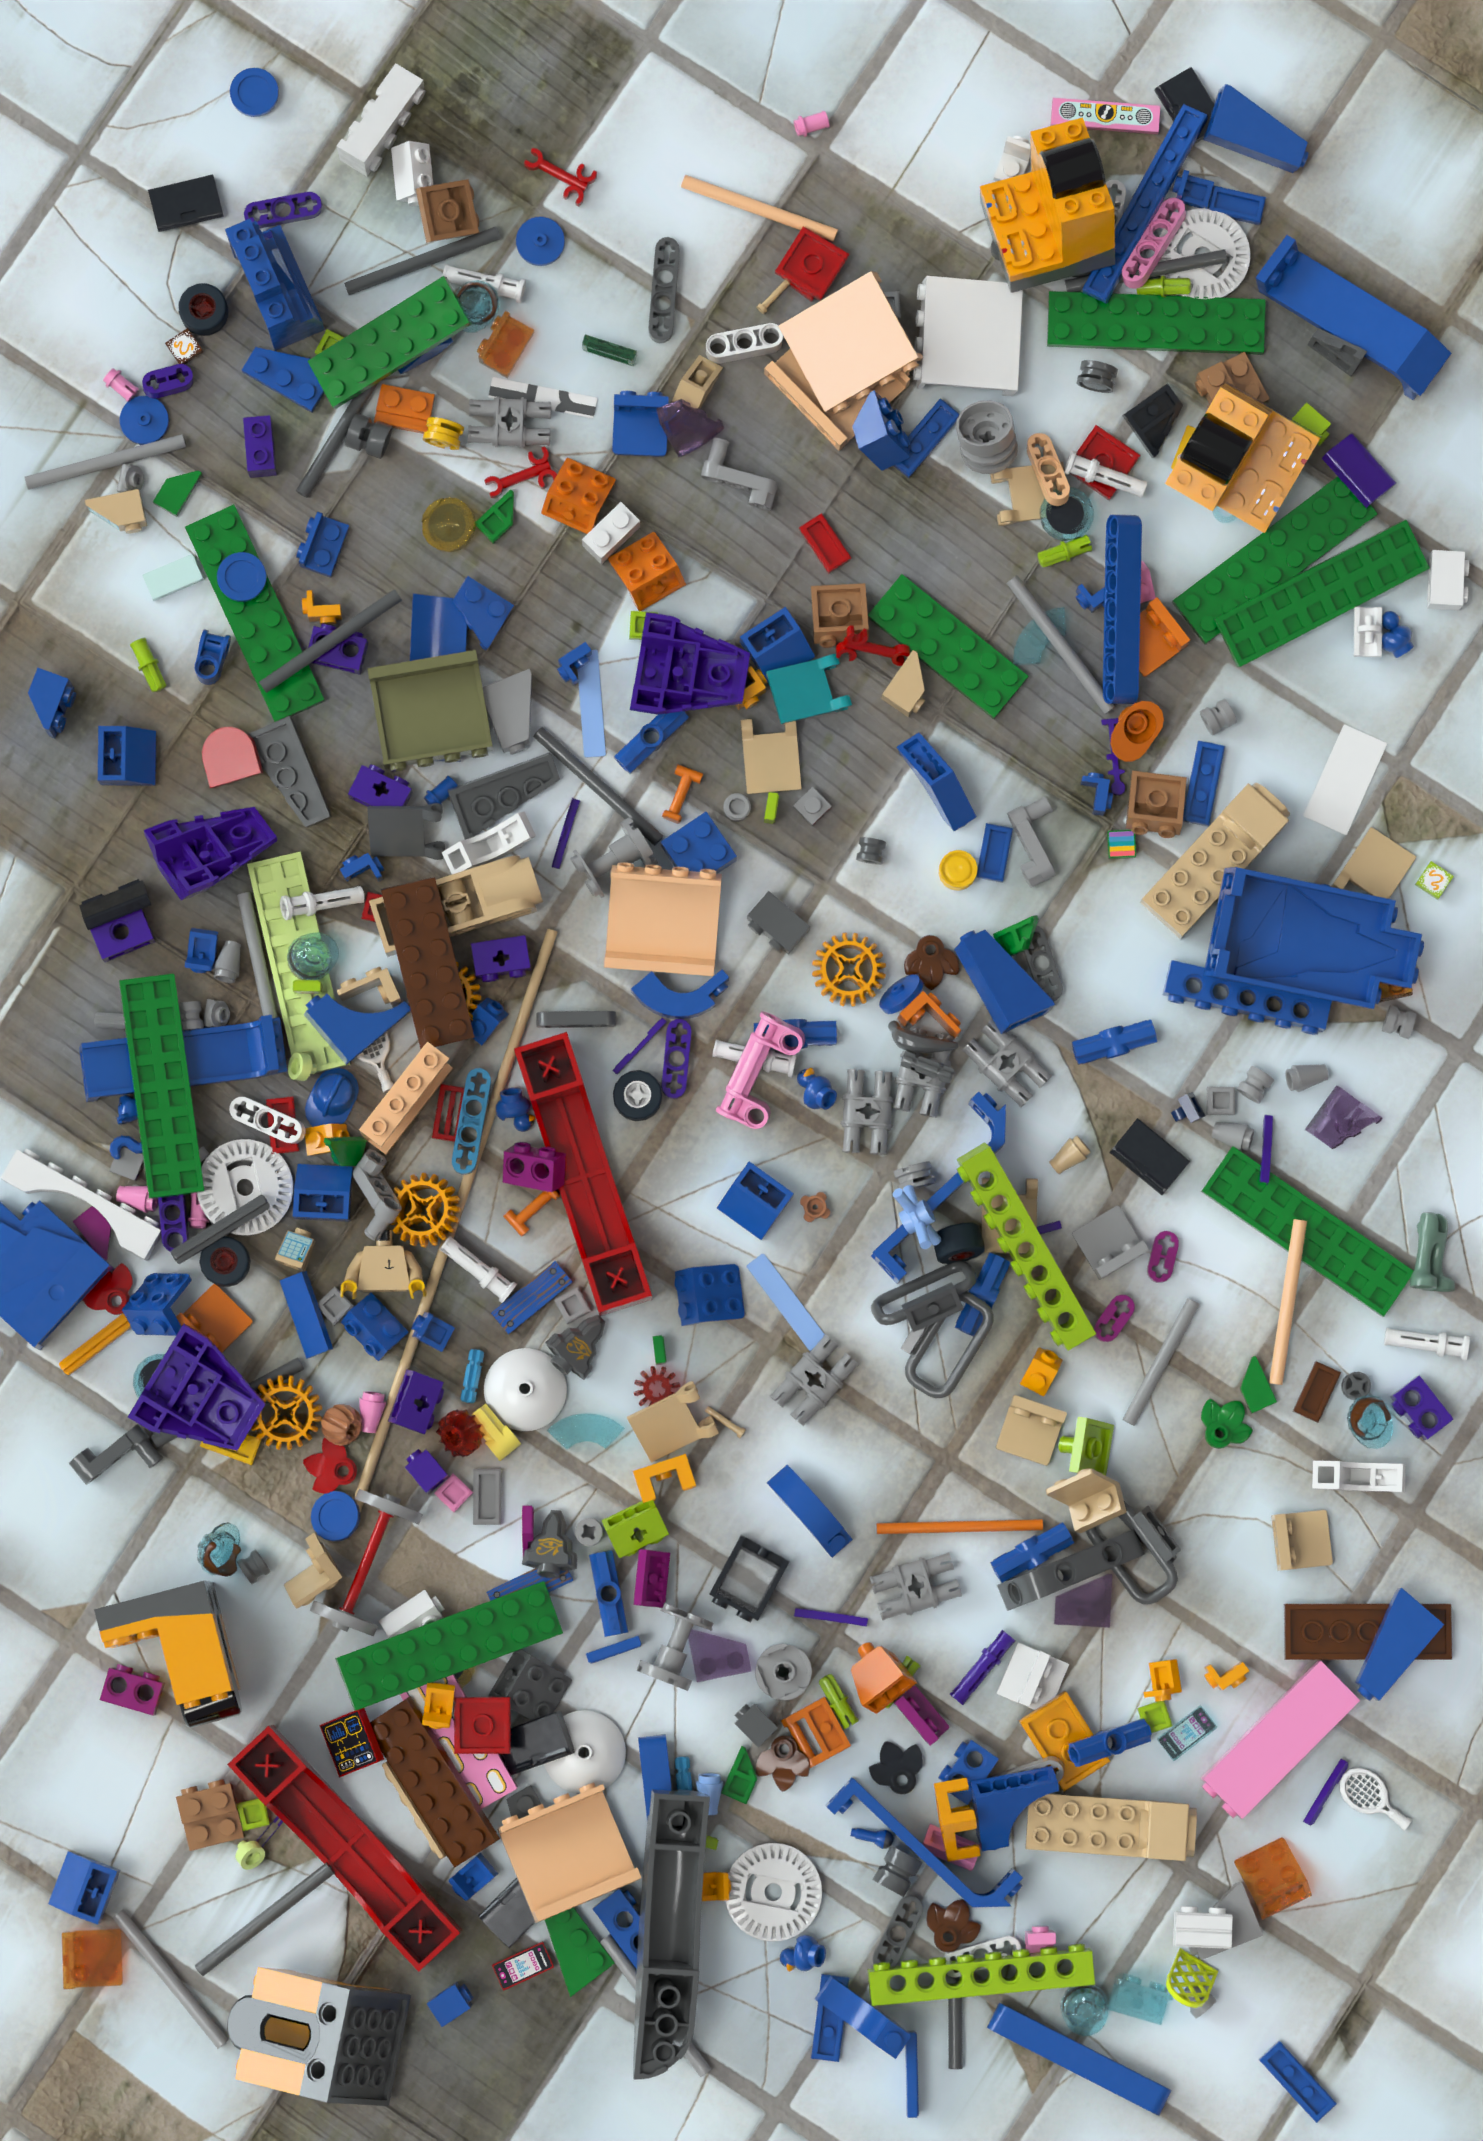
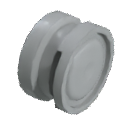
M930 1161L895 1170L893 1172L894 1176L899 1180L897 1187L903 1190L905 1186L912 1185L914 1190L936 1183L935 1177L930 1173L932 1168Z

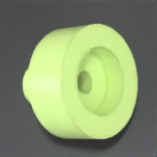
M296 1052L291 1056L288 1063V1074L291 1079L305 1081L310 1074L316 1073L317 1065L312 1063L310 1055Z
M243 1840L237 1846L238 1850L235 1858L245 1870L257 1867L265 1857V1851L257 1841L247 1842Z

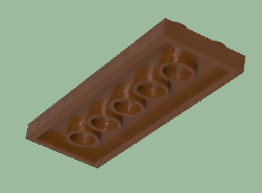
M435 876L381 889L420 1049L427 1042L434 1047L475 1038Z
M1284 1604V1660H1365L1389 1604ZM1421 1604L1444 1625L1415 1660H1452L1451 1604Z
M410 1696L372 1720L370 1724L381 1752L455 1868L498 1841L500 1837L431 1727L422 1725L423 1715Z

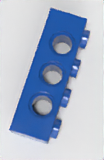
M619 1888L592 1909L637 1969L638 1949L634 1946L633 1940L639 1934L640 1915L633 1907L637 1902L628 1890L622 1892ZM627 1911L633 1916V1922L630 1926L622 1927L617 1923V1915L620 1912Z

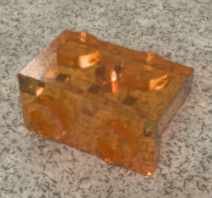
M505 311L502 317L498 315L490 328L493 330L488 340L485 338L482 340L477 353H479V363L508 378L535 332L532 328L512 318L511 314Z

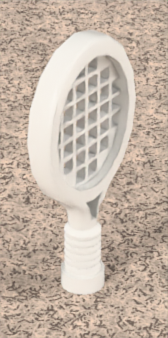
M388 1031L379 1038L381 1043L377 1044V1041H375L376 1045L372 1046L371 1044V1047L364 1050H367L368 1054L364 1055L362 1052L357 1056L363 1063L376 1068L383 1093L388 1092L394 1085L384 1066L391 1043Z
M1354 1768L1349 1769L1342 1775L1339 1781L1340 1793L1343 1800L1351 1808L1365 1814L1385 1813L1403 1831L1412 1822L1410 1818L1405 1817L1390 1806L1388 1790L1377 1774L1368 1769ZM1359 1775L1362 1776L1361 1780L1357 1778ZM1351 1776L1355 1778L1353 1781L1349 1779ZM1356 1779L1359 1781L1358 1784L1354 1783ZM1360 1783L1363 1784L1362 1788L1358 1786ZM1369 1789L1372 1791L1371 1795L1367 1793Z

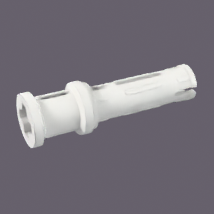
M447 264L443 271V276L447 277L450 283L464 286L470 282H481L491 287L497 298L503 296L516 299L517 303L522 302L526 279H521L520 281L504 277V274L501 273L491 276ZM472 287L475 289L484 290L480 287Z
M1071 451L1064 468L1065 474L1072 473L1083 477L1086 482H1093L1095 480L1142 498L1147 481H1142L1101 466L1097 459L1089 460L1076 455L1075 451Z
M361 886L314 895L311 892H303L301 896L290 898L285 895L280 898V909L285 920H290L292 916L303 914L312 916L318 910L364 903V891Z
M716 1039L712 1057L738 1062L745 1046ZM771 1048L762 1066L763 1070L768 1073L770 1071L785 1073L788 1077L792 1078L797 1054L787 1055L775 1052V1049Z
M451 1236L447 1238L439 1249L478 1279L483 1289L488 1288L498 1296L501 1303L505 1301L517 1285V1283H511L499 1274V1269L492 1266L490 1268Z
M1386 1328L1384 1345L1386 1346L1391 1345L1433 1351L1439 1357L1452 1355L1459 1356L1462 1360H1467L1470 1336L1467 1335L1461 1338L1447 1336L1445 1332H1442L1437 1336Z

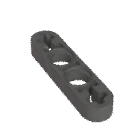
M670 237L660 239L655 247L648 330L650 338L656 343L669 341L673 333L679 244ZM669 244L671 249L675 250V252H670L669 264L658 265V262L664 263V252L660 251V249H664L665 245ZM662 270L670 271L673 275L672 281L668 284L659 282L657 279L659 272ZM659 297H667L671 302L670 307L666 310H659L655 306V301ZM654 314L664 317V329H668V332H663V336H657V331L653 330V328H658L659 317L654 318Z

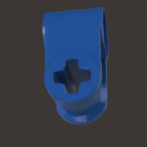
M203 630L194 667L197 678L201 683L212 685L219 680L230 647V635L223 637L210 634L209 630ZM205 665H212L215 667V670L211 675L206 676L200 673L201 668Z

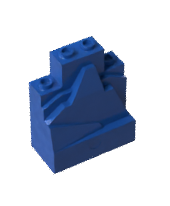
M250 219L226 228L225 232L234 258L240 261L266 323L274 350L277 351L324 331L322 319L281 225L261 232L257 221L251 222Z
M40 1200L36 1204L31 1202L22 1212V1215H24L22 1220L0 1202V1317L29 1344L41 1350L44 1347L42 1343L108 1271L112 1273L115 1268Z

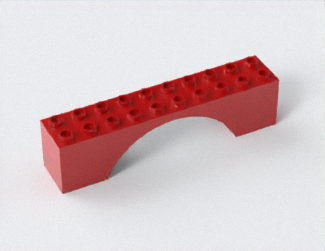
M567 1032L514 1048L545 1147L555 1148L556 1152L566 1153L564 1185L559 1188L599 1316L601 1317L652 1300L648 1281L610 1170Z
M274 1725L266 1727L227 1764L258 1799L278 1816L324 1864L326 1862L330 1864L335 1871L334 1875L364 1908L380 1931L418 1972L461 1933L463 1929Z

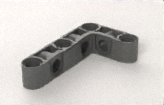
M1132 1529L1046 1566L998 1584L997 1587L1005 1607L1009 1611L1141 1557L1145 1553L1137 1533ZM1103 1550L1108 1555V1561L1103 1556ZM1058 1570L1061 1571L1063 1580L1058 1577Z

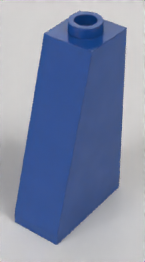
M1225 84L1219 90L1203 138L1204 141L1294 173L1300 167H1304L1308 158V152L1305 151L1307 141L1231 85Z
M973 930L960 937L961 942L954 950L1001 1034L1046 1015L1055 1005L1043 989L986 930L975 933Z
M1398 1588L1395 1591L1355 1681L1360 1686L1357 1691L1368 1701H1371L1372 1698L1380 1701L1444 1625L1403 1588Z

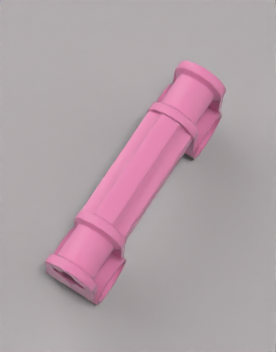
M761 1011V1020L755 1032H751L750 1038L725 1088L727 1091L721 1105L716 1107V1112L720 1115L738 1121L753 1129L762 1128L771 1115L770 1107L767 1103L749 1095L771 1047L784 1054L795 1055L805 1043V1035L802 1030L764 1011ZM769 1024V1028H768L766 1034H764V1031H765L767 1025ZM790 1034L796 1036L799 1041L798 1046L789 1047L786 1045L785 1036ZM733 1098H734L735 1101H734L732 1107H730V1104H731V1102H732V1100H733ZM755 1108L760 1109L764 1113V1119L761 1121L754 1120L750 1115V1111Z

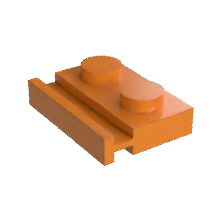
M381 384L374 423L381 421L392 425L396 429L424 434L428 430L426 423L427 419L432 415L435 394Z

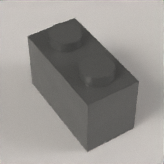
M770 891L765 894L747 915V920L750 921L748 926L759 936L764 933L771 939L769 945L780 954L783 951L789 954L810 930V926Z
M745 1704L734 1715L738 1719L734 1724L758 1748L778 1729L755 1704L751 1707Z

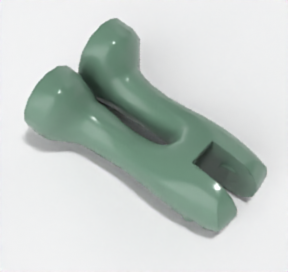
M1424 1212L1420 1217V1222L1417 1224V1232L1419 1234L1415 1269L1410 1277V1287L1425 1291L1453 1292L1455 1291V1281L1444 1276L1442 1269L1448 1235L1447 1218L1441 1214Z

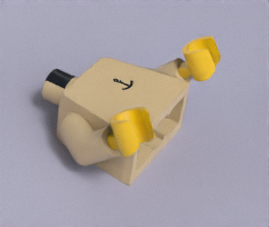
M385 1230L380 1240L376 1241V1246H364V1250L355 1255L347 1268L345 1280L341 1284L340 1297L343 1298V1294L346 1291L353 1292L352 1299H356L357 1291L409 1292L410 1297L414 1299L413 1293L415 1291L421 1290L423 1297L427 1295L423 1282L422 1268L412 1252L405 1250L403 1246H393L392 1230Z

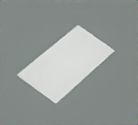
M1344 724L1303 816L1347 835L1387 743Z

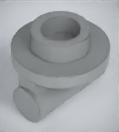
M122 464L117 492L121 493L135 489L140 491L144 483L142 470L138 466Z
M207 999L203 1026L207 1028L225 1026L230 1017L228 1005L224 1001Z

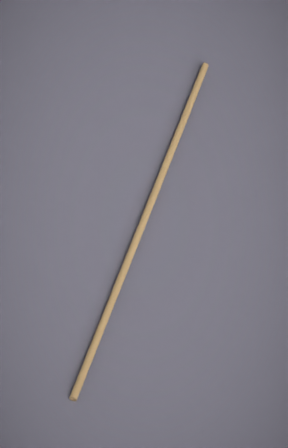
M547 929L487 1105L476 1168L472 1173L463 1175L457 1193L460 1201L453 1205L462 1209L460 1213H454V1216L459 1219L464 1210L496 1115V1104L501 1099L500 1092L505 1089L516 1057L514 1048L520 1045L558 933L551 929ZM468 1161L467 1165H472V1161ZM451 1223L450 1226L455 1229V1232L451 1233L446 1230L444 1233L447 1238L451 1236L454 1239L459 1223ZM441 1240L439 1249L445 1241ZM439 1249L425 1287L427 1295L425 1297L422 1296L415 1319L418 1315L423 1316L424 1312H429L448 1257ZM412 1329L354 1496L360 1512L364 1503L356 1500L355 1497L359 1489L368 1492L391 1422H388L405 1372L410 1368L419 1340L412 1337L414 1333Z

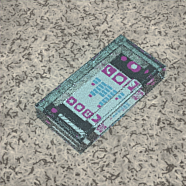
M1199 1705L1159 1736L1157 1741L1170 1758L1175 1761L1218 1727L1203 1707Z

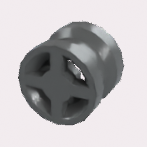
M860 837L859 845L861 849L857 853L856 860L869 864H883L881 854L882 850L886 847V842L875 838Z
M1353 1372L1346 1375L1341 1383L1343 1394L1351 1400H1359L1366 1397L1371 1389L1369 1377L1362 1372Z
M256 1549L251 1552L248 1558L237 1561L251 1584L257 1582L259 1576L267 1575L271 1572Z

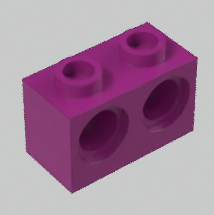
M517 1142L504 1151L502 1183L554 1192L564 1185L566 1153L556 1152V1149L552 1147L535 1148L531 1147L529 1143ZM519 1159L524 1163V1167L520 1164ZM544 1164L549 1168V1172L545 1169Z
M117 1664L116 1669H108L99 1700L152 1716L156 1715L165 1683L159 1682L160 1676L144 1672L143 1677L132 1674L133 1668ZM117 1677H122L127 1682V1688L122 1693H117L113 1689V1681ZM143 1685H150L153 1688L154 1695L149 1701H144L139 1695V1690Z

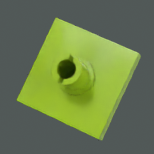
M1077 1417L1075 1436L1068 1437L1063 1435L1059 1440L1058 1446L1061 1453H1071L1069 1472L1078 1473L1080 1470L1090 1468L1106 1476L1114 1430L1113 1424L1085 1417Z

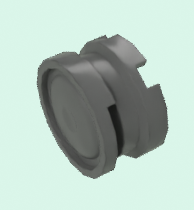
M1083 360L1080 366L1082 373L1078 375L1076 384L1095 392H1113L1115 384L1112 381L1116 378L1118 369L1107 363Z

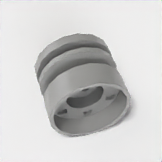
M991 400L978 401L962 410L957 418L956 431L960 442L961 456L965 465L972 471L981 474H994L1005 470L1013 463L1017 456L1018 444L1014 432L1013 417L1009 409L1003 404Z

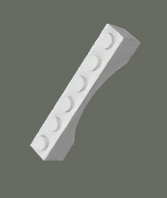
M25 1149L24 1153L16 1150L1 1176L3 1181L27 1194L59 1192L86 1201L107 1219L116 1233L121 1247L146 1261L148 1260L162 1236L161 1230L158 1229L160 1223L145 1216L144 1220L134 1215L135 1209L124 1203H121L120 1206L110 1202L112 1196L97 1189L96 1193L86 1188L88 1183L76 1176H73L72 1179L63 1176L64 1169L50 1162L46 1166L38 1162L40 1156L32 1151Z

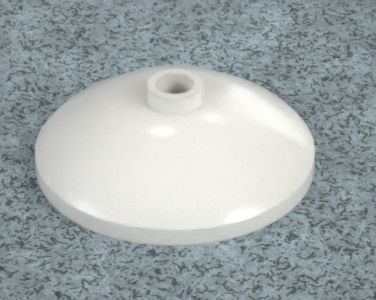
M530 1348L515 1349L503 1354L490 1367L485 1378L484 1397L488 1407L504 1426L507 1425L508 1428L517 1431H533L547 1426L561 1412L567 1395L566 1379L564 1374L550 1362L552 1358L546 1353ZM528 1384L530 1386L529 1393L522 1394L519 1390L520 1386Z
M581 1710L564 1715L563 1718L574 1747V1753L545 1763L546 1771L558 1786L572 1793L580 1794L579 1788L593 1782L596 1787L603 1784L604 1788H607L617 1779L625 1763L626 1746L622 1733L613 1721L598 1712ZM582 1747H586L589 1750V1756L586 1758H581L578 1754L579 1749Z

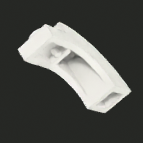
M524 811L517 813L482 834L459 841L443 851L442 854L451 874H455L496 861L521 848L522 844L536 835Z
M1313 1461L1312 1488L1341 1491L1405 1492L1406 1464Z

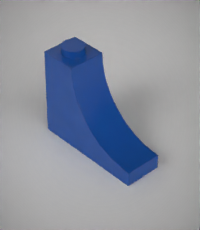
M920 733L915 734L897 746L900 755L924 786L942 819L953 831L965 826L977 817L954 771Z
M326 994L322 998L317 995L306 1004L308 1010L304 1013V1016L347 1065L404 1018L411 1009L404 1001L392 1009L379 1013L356 1012L343 1007Z
M1052 1766L970 1782L973 1810L977 1823L976 1836L982 1852L1008 1847L1011 1828L1020 1813L1035 1800L1059 1791L1058 1781Z
M832 1976L829 1977L815 1997L817 2002L836 2014L895 2059L911 2038V2035L897 2022Z

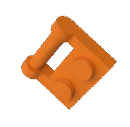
M825 1697L781 1720L784 1728H788L793 1739L797 1742L800 1752L808 1758L810 1768L851 1746ZM802 1718H805L822 1750L817 1755L812 1751L797 1723Z

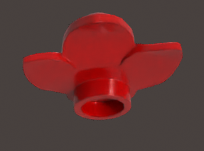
M121 1263L115 1268L113 1273L108 1271L83 1299L84 1303L93 1310L106 1309L107 1312L113 1315L122 1314L123 1307L129 1301L130 1296L128 1292L133 1284L132 1275L127 1266ZM115 1296H120L122 1299V1303L119 1306L112 1304V1299Z
M326 1438L322 1441L323 1453L313 1454L303 1460L307 1471L317 1477L312 1489L318 1493H330L339 1485L350 1484L357 1476V1466L351 1459L347 1458L345 1447L335 1445ZM341 1466H346L349 1469L347 1476L342 1477L339 1475L338 1470Z

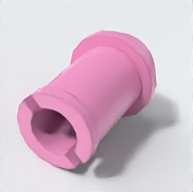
M825 111L804 118L798 116V119L794 120L797 135H803V137H806L807 133L830 127Z
M113 368L103 379L107 383V388H113L127 402L139 390L138 387H135L121 375V370L116 371Z
M197 1193L191 1194V1212L187 1222H190L191 1228L203 1229L206 1228V1223H209V1219H207L200 1207Z

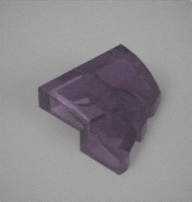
M683 399L656 409L660 425L678 457H682L700 448L724 429L720 419L713 421L707 417L705 411L691 407L690 403Z
M1336 1085L1305 1130L1331 1149H1335L1343 1144L1347 1138L1361 1134L1363 1128L1372 1123L1378 1124L1383 1118Z

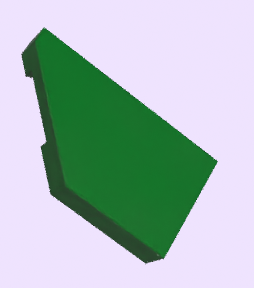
M194 471L167 478L153 500V504L177 517L201 478L202 472Z
M510 489L474 523L492 544L513 526L514 492Z
M1038 915L1031 916L994 933V939L1011 957L1029 949L1039 920Z
M362 1137L324 1138V1143L329 1147L331 1157L337 1165L356 1166L362 1159L367 1142L366 1139Z
M1251 1357L1240 1386V1391L1252 1414L1277 1401L1257 1357Z
M741 1746L721 1794L747 1804L756 1784L757 1776L746 1748Z

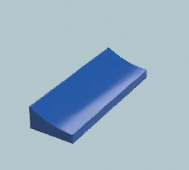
M413 594L410 661L466 652L467 623L465 622L464 615L458 611L453 603V598Z

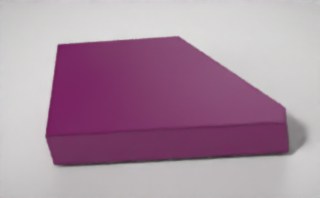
M91 1206L72 1222L93 1249L105 1260H108L112 1227L107 1219L95 1207Z
M532 1505L522 1506V1546L524 1556L525 1550L531 1548L532 1541H534V1507Z

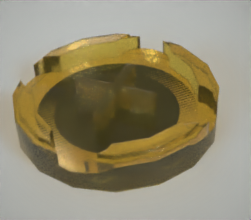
M441 498L434 501L427 507L422 517L423 536L431 546L439 551L454 552L461 550L470 543L475 534L476 521L474 513L467 504L457 498Z

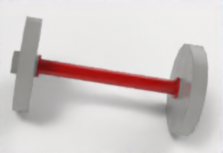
M359 1489L355 1499L378 1508L380 1513L343 1607H339L338 1610L323 1603L313 1601L310 1611L334 1621L332 1626L348 1632L350 1627L374 1636L378 1626L354 1616L353 1609L390 1518H394V1515L419 1525L423 1514L399 1505L401 1499L385 1493L384 1498Z

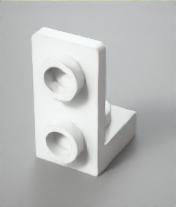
M1014 136V138L1007 137L1004 152L993 180L1000 181L1025 174L1031 157V144H1029L1027 139L1020 136Z

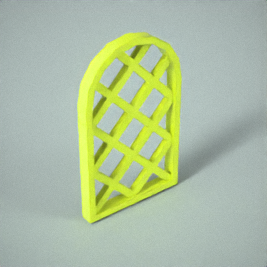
M1180 1948L1167 1975L1166 1986L1168 1992L1174 1999L1185 2006L1192 2008L1202 2007L1209 1998L1218 1970ZM1186 1965L1189 1972H1184L1181 1966ZM1191 1965H1196L1200 1971H1194ZM1176 1976H1182L1185 1982L1179 1983ZM1187 1976H1192L1195 1982H1190ZM1197 1976H1203L1206 1982H1200ZM1193 1986H1198L1202 1993H1196ZM1173 1987H1177L1180 1993H1177ZM1182 1987H1188L1191 1993H1185ZM1188 1997H1194L1197 2002L1190 2001Z

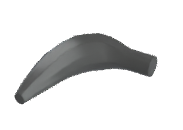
M891 1021L888 1025L896 1045L909 1052L934 1053L958 1048L957 1042L912 1032L901 1028L897 1021Z

